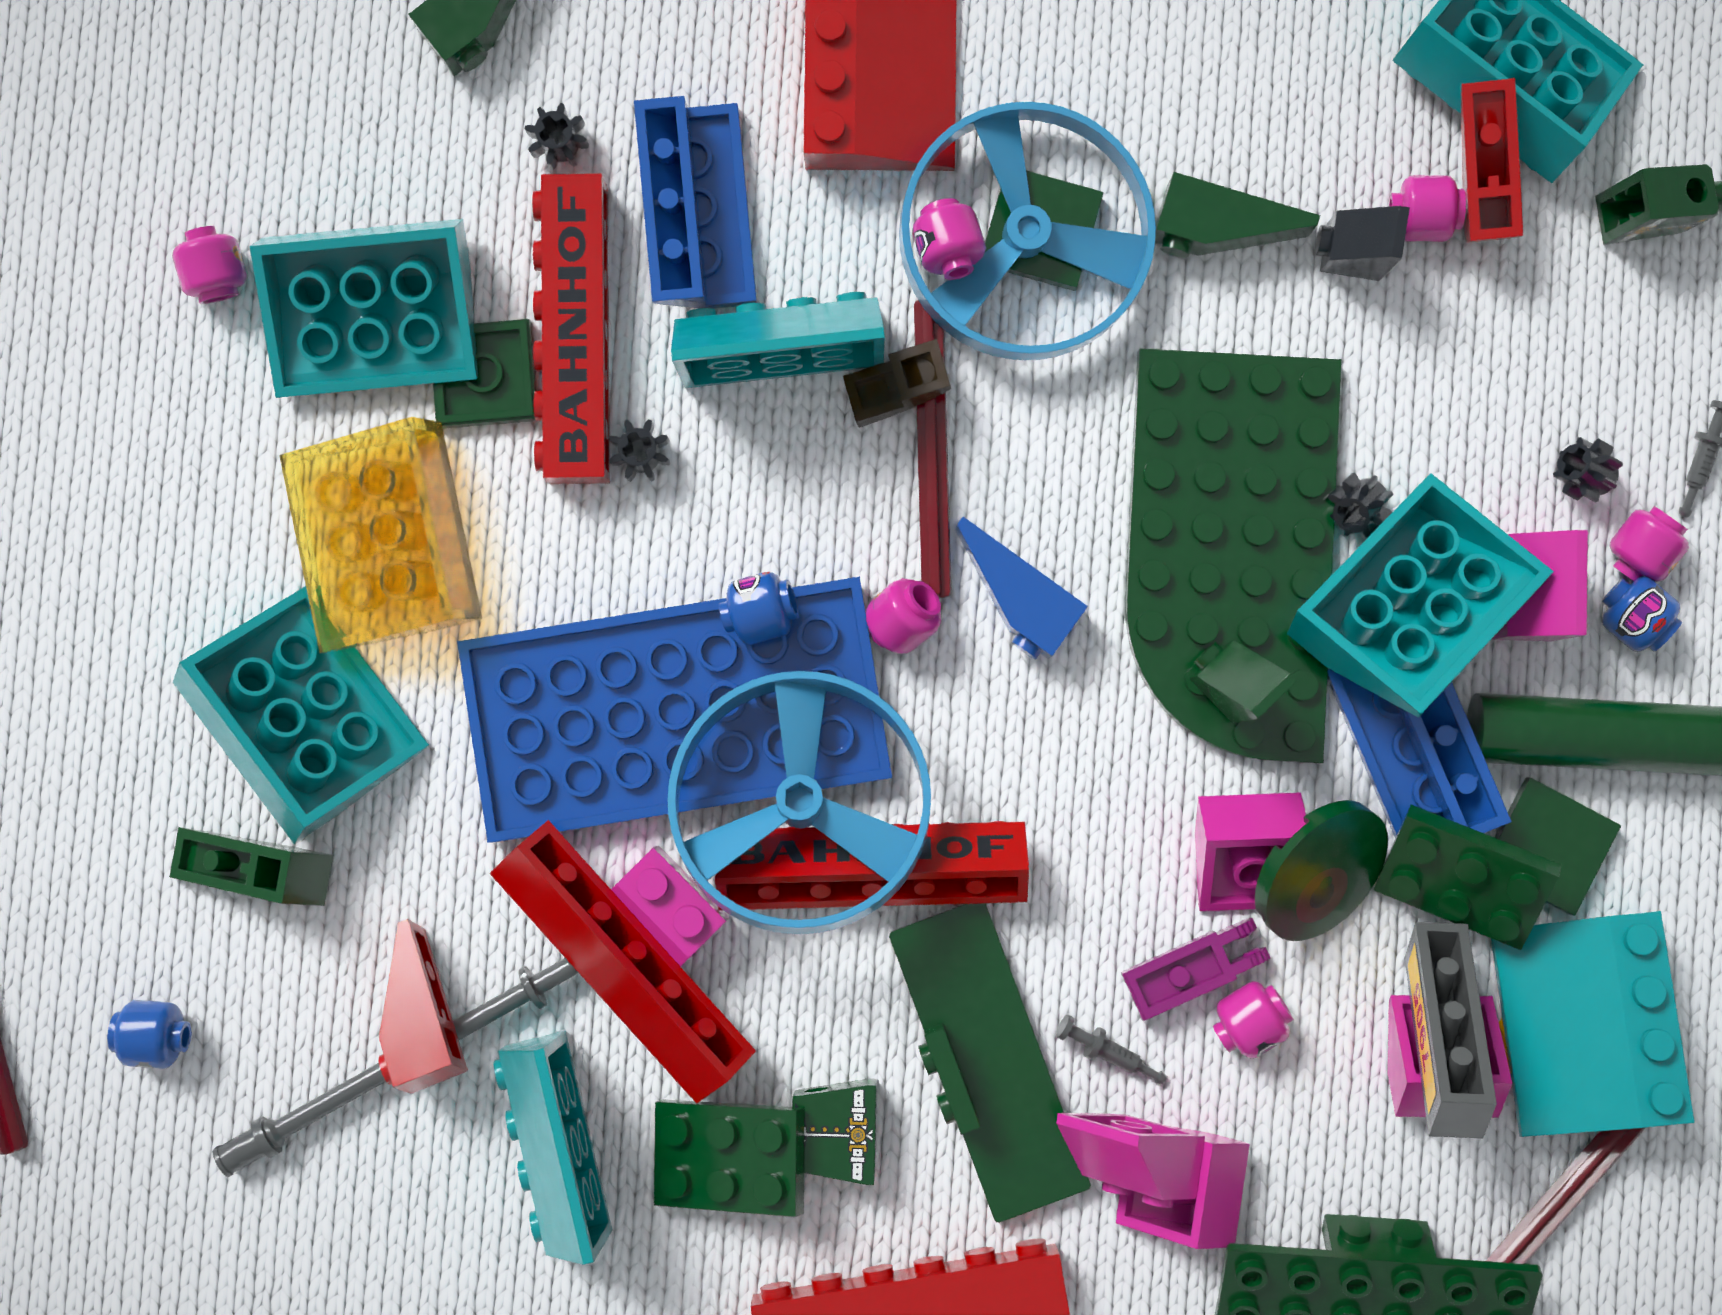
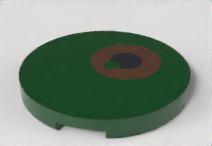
M1342 800L1313 810L1303 817L1306 824L1290 838L1281 849L1275 845L1268 855L1258 877L1255 891L1256 911L1262 916L1266 926L1278 937L1288 941H1303L1324 934L1346 919L1373 888L1387 856L1388 832L1383 820L1362 803Z

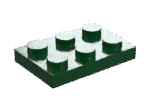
M1410 805L1373 890L1454 924H1468L1469 930L1522 950L1560 876L1562 864Z
M670 1099L656 1101L654 1206L797 1217L804 1214L805 1108L702 1101L696 1104L694 1101Z

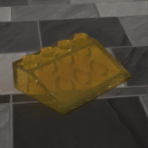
M409 417L279 455L320 653L437 631L482 619L442 422Z

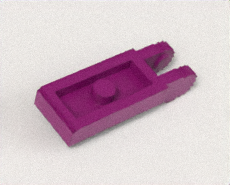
M1253 918L1237 922L1217 933L1215 931L1208 932L1120 972L1141 1020H1148L1237 979L1236 975L1270 959L1266 947L1251 949L1229 962L1223 949V945L1245 938L1257 929Z

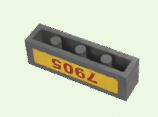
M1415 922L1404 959L1428 1135L1432 1137L1483 1139L1497 1103L1468 924Z

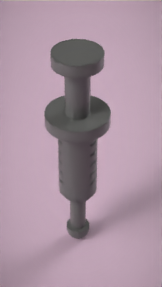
M1711 401L1710 407L1715 409V413L1708 432H1696L1694 439L1700 442L1685 480L1687 481V486L1690 487L1683 506L1679 508L1680 516L1685 518L1692 514L1691 508L1697 491L1706 487L1720 447L1722 448V438L1720 437L1722 432L1721 401Z
M1068 1014L1061 1020L1056 1031V1037L1064 1040L1068 1036L1084 1044V1057L1092 1060L1095 1056H1098L1130 1074L1139 1071L1154 1079L1157 1084H1164L1167 1077L1164 1072H1157L1142 1064L1140 1055L1106 1038L1105 1029L1097 1027L1090 1034L1073 1025L1074 1017Z

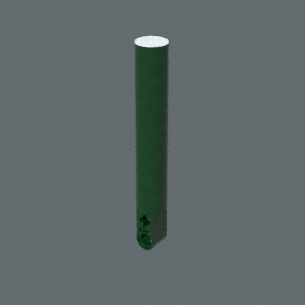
M1475 693L1469 703L1467 719L1486 763L1722 776V706Z

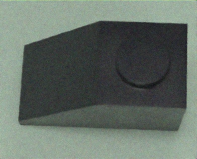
M1389 206L1337 210L1327 222V225H1320L1317 233L1315 255L1322 256L1320 272L1380 281L1402 259L1410 207Z

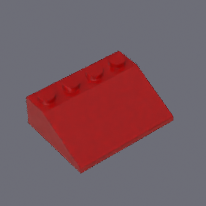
M805 0V170H915L927 149L956 122L957 0ZM955 141L934 159L926 171H955Z

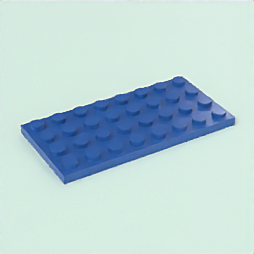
M860 576L792 587L798 604L799 619L792 620L789 634L756 644L743 643L735 631L726 632L719 611V603L727 601L726 598L457 641L487 843L529 837L547 820L561 832L668 814V787L671 770L678 749L686 734L705 710L720 697L751 680L781 672H820L853 681L879 696ZM826 691L814 780L817 781L821 789L892 778L883 719L874 711L855 700ZM776 692L756 697L739 705L722 717L705 734L692 754L684 773L680 789L679 812L776 797L777 788L787 778Z

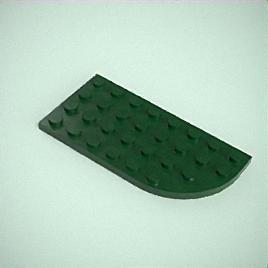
M1140 348L1137 352L1125 589V623L1128 642L1140 676L1151 695L1177 724L1193 736L1215 748L1251 759L1324 763L1328 668L1292 639L1287 632L1297 610L1332 575L1334 520L1330 515L1333 513L1335 503L1331 502L1327 497L1336 488L1342 359ZM1235 640L1289 672L1297 682L1258 719L1232 723L1190 680L1199 670L1193 662L1214 642L1223 647L1226 643Z

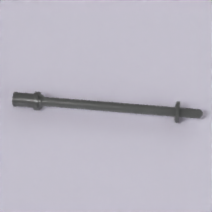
M566 958L535 975L527 966L520 968L518 972L521 983L453 1021L458 1039L465 1038L529 1001L539 1009L547 1006L544 993L575 976L578 972ZM379 1063L277 1120L267 1119L262 1116L251 1122V1129L213 1149V1158L219 1170L226 1177H230L236 1171L265 1155L272 1158L282 1152L285 1138L386 1082L381 1073Z

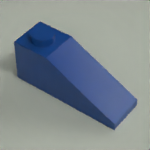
M963 516L958 522L955 531L1007 630L1016 635L1011 643L1035 660L1040 654L1049 659L1054 655L1088 606Z

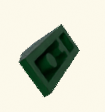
M426 0L408 15L418 32L455 77L462 70L469 72L477 68L486 59L487 51L494 47L516 0Z
M1173 172L1167 184L1155 223V243L1161 244V251L1181 258L1189 257L1190 253L1199 256L1309 237L1317 227L1321 215Z
M1235 640L1226 643L1223 647L1217 642L1209 646L1193 662L1199 670L1190 678L1232 723L1258 719L1297 682L1289 672Z
M178 827L169 877L281 904L325 906L334 855L294 846Z

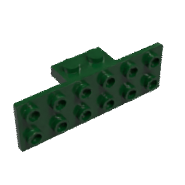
M986 903L963 904L891 931L889 934L890 941L924 1029V1037L927 1043L918 1046L928 1076L938 1072L945 1092L937 1094L936 1097L947 1125L953 1122L957 1123L960 1134L964 1137L995 1222L1000 1223L1089 1190L1091 1187L1089 1178L1082 1176L1056 1124L1058 1113H1064Z
M1325 1214L1322 1234L1326 1250L1238 1243L1228 1244L1215 1309V1315H1532L1543 1274L1540 1266L1534 1264L1437 1258L1428 1221Z

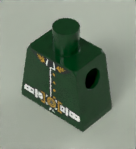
M1707 164L1644 168L1595 196L1603 245L1679 234L1717 216L1718 212H1722V181H1714L1712 168Z
M868 1078L794 1091L792 1107L805 1108L804 1173L863 1185H874L877 1079Z

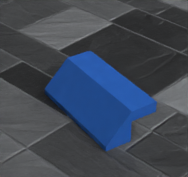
M685 96L634 100L653 304L717 309L737 307L746 303H757L738 103L688 108Z
M1328 669L1327 680L1395 838L1410 805L1482 833L1512 822L1452 682L1418 718L1333 670Z

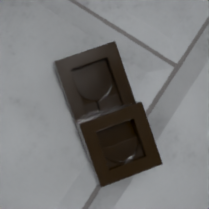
M937 339L888 354L890 360L888 362L843 376L854 418L859 428L907 411L952 389Z

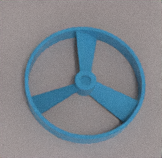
M1011 102L988 107L961 119L942 133L927 149L911 176L904 197L899 224V244L903 267L916 298L930 317L952 337L977 351L1000 358L1025 361L1048 359L1073 352L1088 345L1110 329L1125 313L1140 292L1152 262L1156 235L1155 212L1146 180L1139 166L1120 141L1104 127L1078 112L1061 106L1039 102ZM1019 120L1040 121L1063 127L1084 137L1105 153L1117 166L1133 194L1141 222V235L1051 222L1050 217L1043 209L1031 205ZM976 130L1011 214L1003 227L1002 240L986 251L983 257L973 265L974 270L971 274L960 279L948 280L931 293L920 275L910 241L909 223L913 195L921 177L934 159L951 143L963 135ZM1040 252L1130 289L1121 305L1102 323L1075 338L1058 343L1033 346L1015 345L985 337L965 326L1018 257H1034Z
M792 671L766 675L744 683L720 697L705 710L686 734L678 749L669 779L668 816L671 832L680 857L697 886L710 900L731 916L749 925L783 934L801 935L835 930L850 925L880 908L900 889L915 868L927 838L930 822L931 788L928 769L922 750L906 722L887 702L867 688L848 679L820 672ZM826 691L848 697L874 711L892 727L907 747L917 769L922 789L923 809L917 834L823 797L821 787L814 780ZM776 692L787 776L777 788V803L683 841L679 822L680 789L688 762L696 747L715 723L727 713L749 700ZM783 823H786L791 827L800 829L814 826L888 881V883L876 894L846 911L816 919L793 920L765 916L750 911L722 895L708 880Z

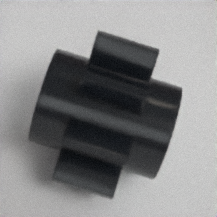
M563 103L558 105L557 111L545 112L541 107L537 108L539 118L536 124L525 125L524 128L529 137L538 140L528 148L531 156L538 158L545 154L547 165L553 171L557 166V162L568 161L573 167L576 166L577 163L574 156L578 148H589L587 138L576 134L585 126L582 116H575L570 120ZM555 130H558L565 138L559 144H556L549 136Z
M627 419L624 421L626 432L621 437L609 436L610 442L618 447L619 454L613 455L609 462L612 466H620L626 463L625 478L627 481L631 482L638 472L645 473L652 482L655 480L653 469L658 463L670 465V460L661 454L660 450L670 440L667 435H660L656 438L652 436L654 423L650 419L645 422L643 429L634 428ZM636 440H641L645 446L652 445L645 450L647 459L639 462L634 455L627 456L634 451L632 443Z
M1578 437L1576 444H1572L1563 451H1560L1557 471L1553 473V477L1566 483L1562 492L1577 501L1584 496L1596 503L1599 502L1600 495L1615 489L1619 477L1618 469L1623 466V462L1611 456L1614 447L1599 438L1592 444L1586 439Z
M1355 472L1351 473L1342 482V486L1338 485L1327 497L1331 502L1335 503L1330 517L1344 530L1345 536L1351 533L1362 532L1368 538L1392 513L1390 509L1385 507L1388 504V500L1394 494L1392 491L1386 490L1378 481V476L1376 475L1360 480Z

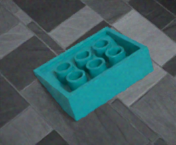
M1439 0L1392 60L1405 70L1409 76L1418 80L1460 114L1461 84L1515 78L1519 159L1551 184L1586 148L1644 65L1561 0Z
M464 219L263 237L249 246L275 398L474 380L478 378L476 339L473 326L474 310L471 268Z
M848 292L837 295V302L817 304L816 298L801 297L786 301V307L766 309L765 303H746L737 306L736 313L716 315V310L712 308L689 310L686 312V318L674 319L671 344L672 362L685 388L866 369L884 363L885 335L878 297L867 298L865 292Z
M1430 473L1297 610L1287 634L1327 668L1419 718L1554 571Z
M306 585L180 661L172 682L293 844H296L335 818L429 746L309 585Z
M1661 911L1536 924L1532 928L1522 950L1491 939L1520 1137L1695 1123Z
M566 1030L505 1045L498 1051L500 1059L494 1060V1073L499 1089L501 1091L507 1089L511 1110L506 1111V1124L511 1140H519L523 1160L518 1161L517 1169L521 1187L524 1192L531 1191L535 1211L529 1213L533 1238L536 1243L543 1242L546 1256L581 1265L593 1263L611 1234L612 1226Z

